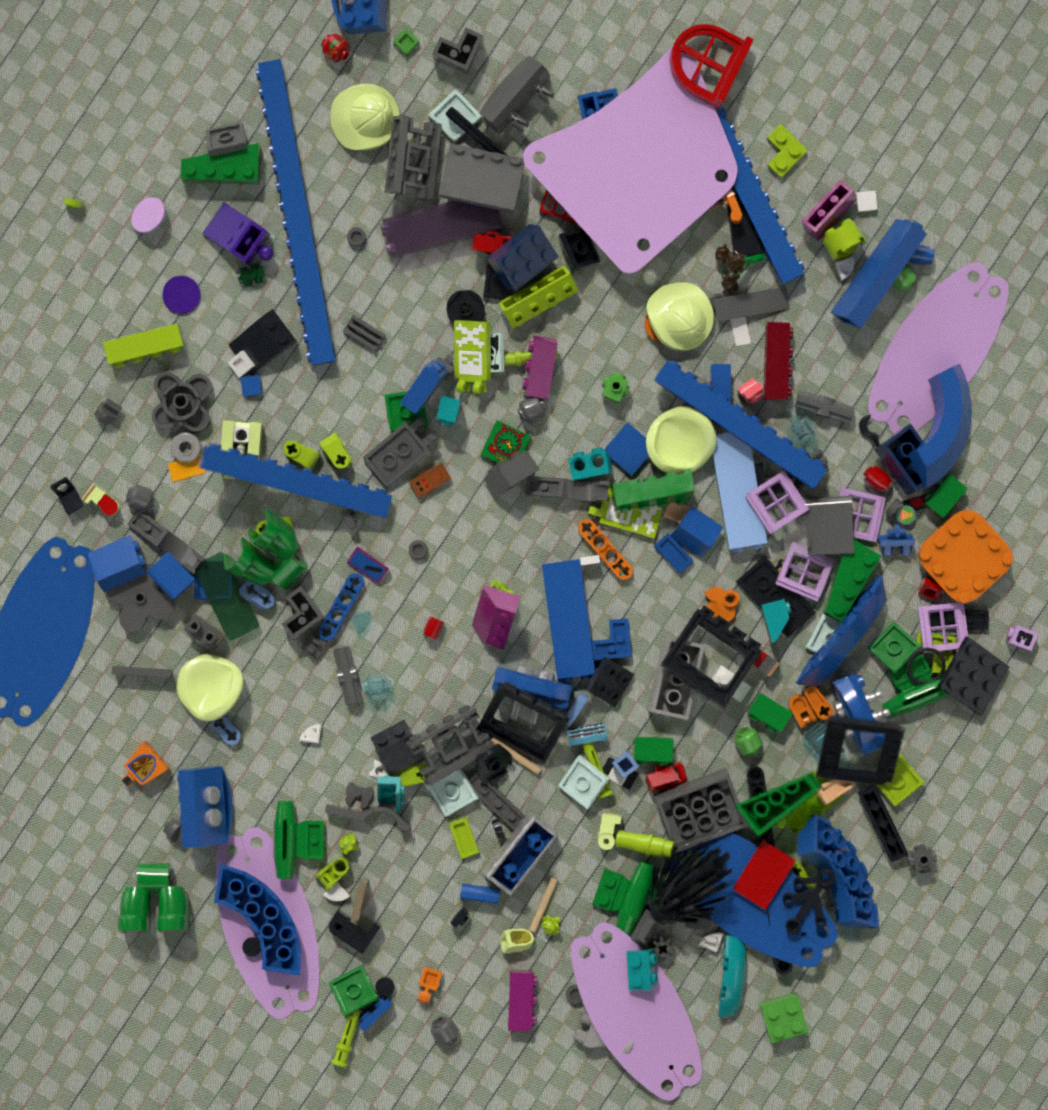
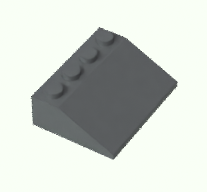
M451 143L438 197L514 213L523 178L524 161L522 158Z
M726 768L654 794L670 840L674 841L678 846L676 853L696 846L701 841L704 843L748 826L745 818L735 806L739 803Z

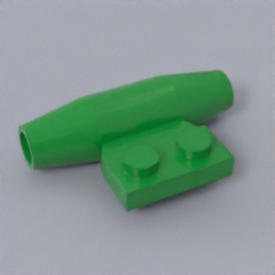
M924 654L914 657L910 666L911 673L918 680L929 681L931 670ZM906 665L896 675L887 668L894 685L901 693L883 703L882 706L884 709H889L890 715L888 718L915 712L942 700L949 694L937 686L941 678L921 685L910 679L907 674Z
M278 801L274 820L273 842L277 879H292L296 855L302 859H324V821H303L297 824L293 801Z
M645 861L639 862L630 880L624 874L605 868L592 905L608 911L619 910L616 927L629 937L641 918L645 907V898L651 890L654 865Z

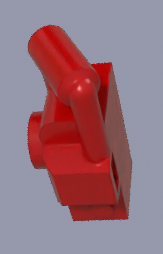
M487 231L484 236L475 234L473 235L471 251L491 255L503 245V241H508L512 237L497 235L496 232Z
M678 762L668 766L660 765L655 767L654 773L646 775L645 782L650 792L654 793L686 782L687 775L684 765ZM675 768H677L679 778L674 770Z

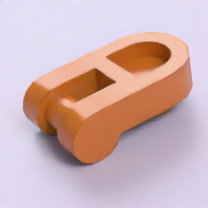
M730 189L722 199L725 206L730 207L731 222L739 224L742 220V213L734 193Z
M795 694L790 697L788 705L801 730L806 728V725L811 722L814 724L818 721L805 696ZM806 711L808 716L802 719L800 714Z

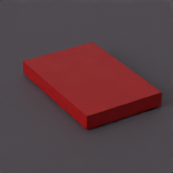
M762 840L732 889L763 909H766L796 860L767 841Z

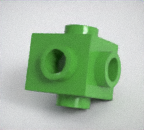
M617 372L615 375L611 374L610 377L606 376L601 386L605 388L602 397L619 404L622 396L626 397L630 389L627 386L629 381L625 380L626 376ZM617 384L619 389L615 390L612 385Z

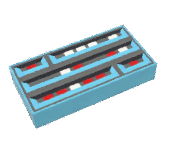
M604 722L567 729L570 746L608 739Z

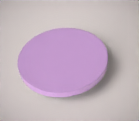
M154 197L141 201L132 213L131 222L133 227L140 233H149L157 229L165 217L166 209L164 203Z

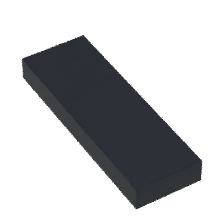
M965 609L967 629L988 630V610ZM954 610L943 611L945 625L956 624ZM932 612L930 614L931 627L941 626L940 612Z

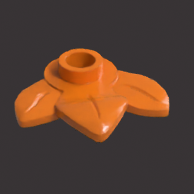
M713 587L704 593L711 600L707 607L715 612L713 617L721 615L728 622L734 618L735 607L740 602L739 594L736 591H725L720 587ZM728 596H732L734 598L732 603L727 602L726 599Z

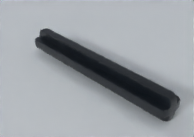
M450 107L445 115L485 150L508 155L456 109Z

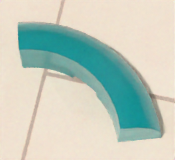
M726 935L724 943L723 977L718 1001V1017H730L739 1011L744 990L746 944L736 937Z

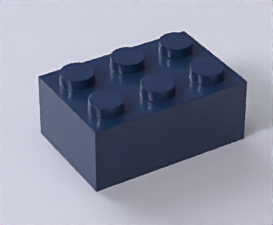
M529 224L489 255L487 260L505 289L516 291L559 256L541 227Z
M911 423L901 428L874 449L907 496L924 486L908 456L909 453L923 443L922 438Z

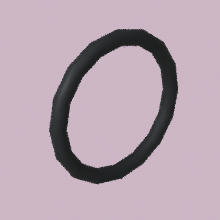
M920 648L908 658L906 665L907 674L912 681L921 685L938 680L942 677L946 668L945 658L935 648ZM925 651L937 654L942 663L940 673L929 681L916 679L911 673L910 668L914 657Z

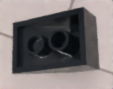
M272 309L228 345L236 355L243 350L246 352L255 365L248 371L252 376L297 343V340L274 309Z

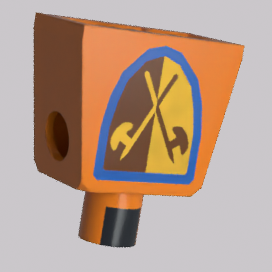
M144 741L125 763L124 767L129 772L122 778V781L128 787L136 781L143 786L169 770L170 767L150 744Z

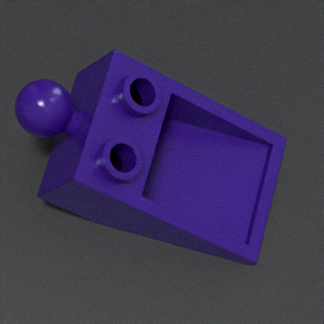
M223 202L202 233L247 265L252 263L257 254L263 261L271 260L274 255L271 247L263 246L271 234L225 202ZM260 234L258 238L255 240V235ZM248 249L249 251L244 255V251Z

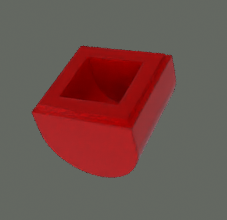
M925 576L918 594L936 601L942 588L934 579Z
M429 616L423 634L437 640L444 622Z

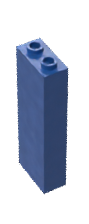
M896 219L830 313L844 324L861 329L926 237L927 233L922 230L923 226L916 221L910 222L907 219Z
M580 559L542 564L557 679L566 682L573 681L575 676H580V679L592 678V674L595 673Z

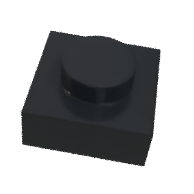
M462 906L450 921V924L455 928L458 925L462 927L469 918L466 916L469 911Z

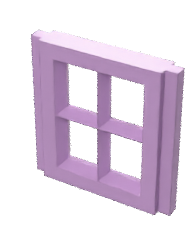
M782 471L745 495L770 534L809 510L785 471ZM778 482L787 493L779 499L776 498L770 488ZM765 490L769 492L774 500L767 507L764 506L758 496ZM789 497L796 510L787 515L780 502ZM777 505L784 518L775 523L768 510Z
M841 488L839 496H852L860 499L857 513L853 512V516H856L853 529L854 538L876 542L886 497ZM864 500L874 502L871 516L861 514ZM860 517L870 519L867 534L857 531Z
M791 542L775 584L818 602L834 559L824 555H808L806 547ZM794 554L807 559L804 569L791 564ZM810 562L824 567L821 576L807 571ZM789 567L802 573L799 583L786 577ZM805 575L819 580L816 589L802 584Z
M958 602L917 607L923 648H935L939 652L958 650L965 636L968 637L964 603ZM954 610L956 624L945 625L943 611ZM940 612L941 626L931 627L929 613ZM956 628L958 642L947 643L946 629ZM942 630L944 644L933 645L932 631Z

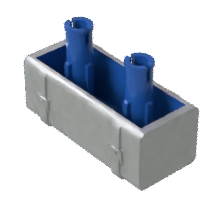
M529 811L495 856L490 859L488 865L483 870L484 875L511 896L517 887L522 884L521 882L536 866L547 849L552 846V843L559 834L533 812Z

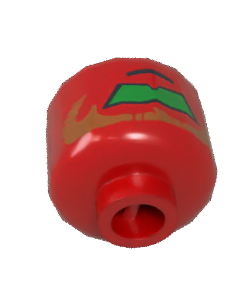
M338 34L327 35L321 43L322 53L335 63L346 60L350 54L349 42Z

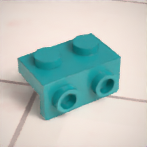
M377 777L378 803L396 804V813H400L401 806L405 805L404 785H401V777Z
M654 948L626 951L629 990H652L658 984V974L655 973L657 955L654 954Z

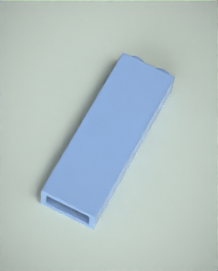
M730 433L717 434V444L712 454L728 550L733 549V553L745 551L744 547L752 546V549L764 548L763 544L767 543L765 525L745 496L758 487L751 447Z

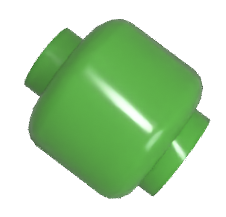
M908 263L892 284L898 291H908L914 287L916 275Z
M743 727L736 732V737L734 738V742L742 755L754 756L758 754L763 744L762 739L754 728Z

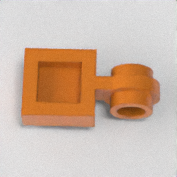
M424 966L418 985L425 987V990H420L417 1001H420V1004L429 1003L432 993L428 991L429 989L437 991L443 972Z

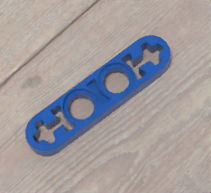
M353 573L349 575L319 628V636L323 640L333 639L340 629L364 585V578L360 574ZM359 577L358 581L361 584L354 587L353 590L357 591L355 595L351 591L345 590L346 586L349 588L352 586L351 578ZM349 593L352 600L349 604L341 602L342 594ZM334 610H340L342 613V618L339 621H335L331 617ZM328 619L332 623L338 624L337 628L332 626L330 630L332 632L331 636L324 637L322 630L329 627L330 624L326 623Z

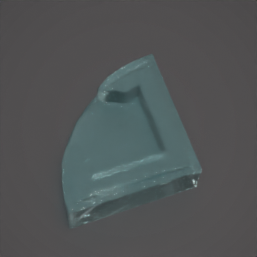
M370 610L351 616L357 634L362 633L368 627L371 619Z

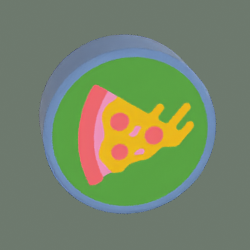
M903 505L896 511V519L901 524H910L915 519V511L910 506Z

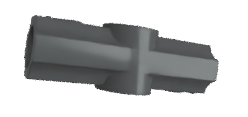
M801 390L795 402V407L814 412L815 415L824 418H834L845 423L851 422L855 407L836 402L833 398L823 395L817 396Z
M350 646L333 649L337 664L338 681L340 686H342L346 706L363 702L358 684V672L353 663Z

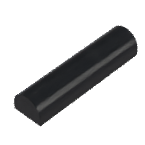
M876 784L859 791V797L891 863L908 856L909 853Z

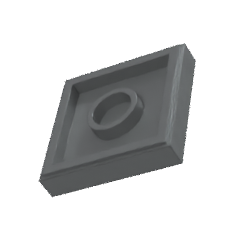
M243 122L206 130L209 157L247 149Z

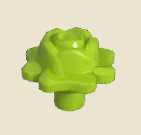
M349 833L342 836L339 840L340 853L347 855L352 850H358L359 845L356 844L355 834Z
M549 915L542 917L541 927L546 934L555 936L560 933L558 924L561 923L559 917L553 918Z

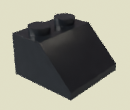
M405 720L370 737L391 777L424 760L421 752L413 755L405 744L413 735Z

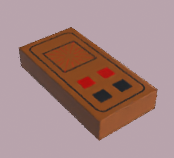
M441 462L409 481L418 498L452 478Z

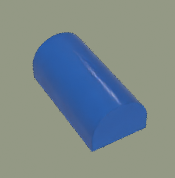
M462 883L460 898L497 904L499 902L500 888Z

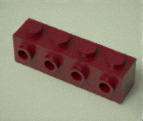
M767 322L765 324L763 400L787 401L788 396L792 394V385H788L789 377H792V366H789V358L793 357V347H790V339H793L794 329L790 327L789 322Z

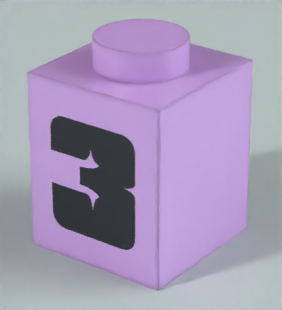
M1018 625L1010 627L1006 634V638H1008L1007 643L1027 651H1032L1038 633Z

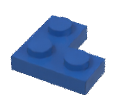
M628 618L609 620L610 639L592 641L593 659L600 660L604 656L608 659L632 657Z

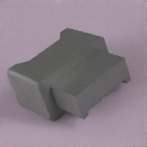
M647 908L644 909L639 922L630 936L632 940L643 946L647 945L658 925V922L649 914L651 911Z

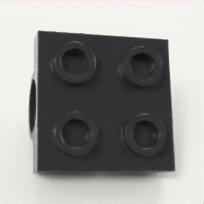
M604 656L585 690L615 707L635 674Z

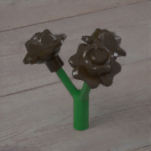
M724 244L723 247H718L715 253V260L719 261L721 266L725 263L727 270L733 272L732 276L722 274V287L728 292L733 290L738 292L737 281L740 279V275L750 264L764 261V254L745 257L744 254H739L738 251L730 252L727 244Z

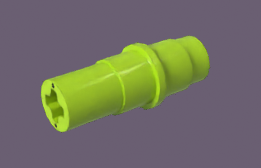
M623 830L618 831L615 841L616 847L643 853L647 857L652 855L670 858L676 846L674 841L655 837L654 834H637Z

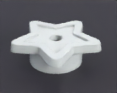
M374 760V769L369 775L376 778L390 776L385 765Z

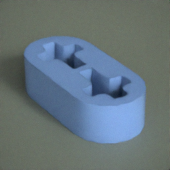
M247 581L240 586V595L257 608L267 610L274 605L273 595L260 585ZM250 586L253 593L248 594L247 587ZM266 597V598H267V600H266L267 604L264 605V604H263V599H261V598Z
M582 691L567 712V717L570 718L567 724L568 727L571 726L589 699V696Z
M226 715L221 717L224 719L222 723L226 726L225 729L221 725L216 726V720L210 721L212 728L226 743L234 745L241 740L240 730ZM227 729L231 733H237V735L235 736L237 738L236 741L234 739H228L230 735L226 732Z

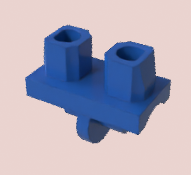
M894 524L893 529L887 530V535H878V542L883 555H892L893 546H900V554H911L912 546L915 545L913 534H906V529H899V524Z

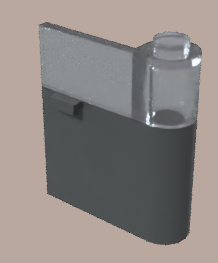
M852 496L803 498L809 510L783 526L784 556L854 553ZM785 499L780 503L787 515L796 510L790 499Z

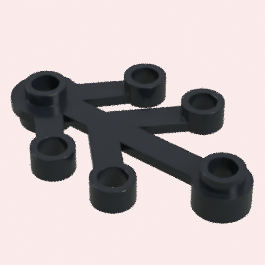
M823 868L818 871L816 876L805 878L798 876L793 880L794 887L798 889L804 885H817L811 891L794 894L787 892L783 895L782 900L787 905L795 901L806 900L796 916L786 922L785 927L788 933L797 934L800 931L801 921L812 905L814 906L816 916L815 924L819 927H823L826 924L827 919L823 915L819 895L823 888L827 898L826 908L829 911L837 908L838 904L834 899L832 890L836 876L831 869ZM824 874L829 875L830 879L828 881L823 880L822 876ZM797 879L802 880L803 884L801 886L796 885L795 881ZM790 895L792 901L787 902L785 896ZM833 901L835 907L830 908L828 902ZM822 917L824 923L819 924L817 918ZM791 922L797 923L796 929L790 927Z

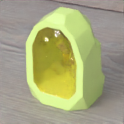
M526 929L505 930L500 936L501 950L507 954L531 948L535 941L533 934Z

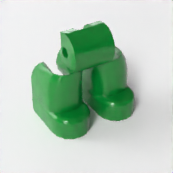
M266 508L265 516L267 523L262 534L260 535L250 528L248 530L250 542L243 537L240 539L241 554L237 561L225 553L223 555L225 570L235 577H242L253 584L266 585L272 580L276 585L287 590L308 568V564L295 555L298 541L293 528L284 519L276 515L269 508ZM260 549H267L276 558L274 560L267 558Z
M170 863L138 864L137 887H126L122 893L120 917L118 918L119 933L125 934V931L151 932L150 897L154 892H157L159 896L157 932L163 933V930L190 932V903L188 894L183 887L170 886Z

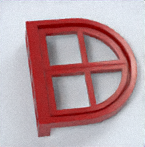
M699 24L689 27L678 36L671 48L670 67L672 74L684 90L718 109L723 104L754 39L747 36L743 40L723 28L710 24ZM696 36H712L703 54L686 46L685 43ZM715 38L734 47L726 66L706 57ZM681 52L699 61L691 80L683 71L680 59ZM703 64L721 73L713 93L694 83Z

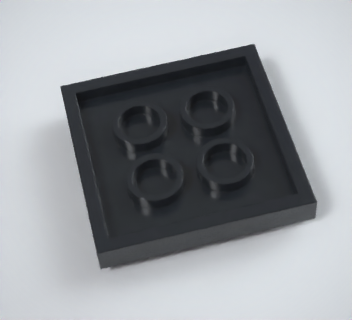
M965 636L937 686L971 711L982 716L1010 666L973 639Z

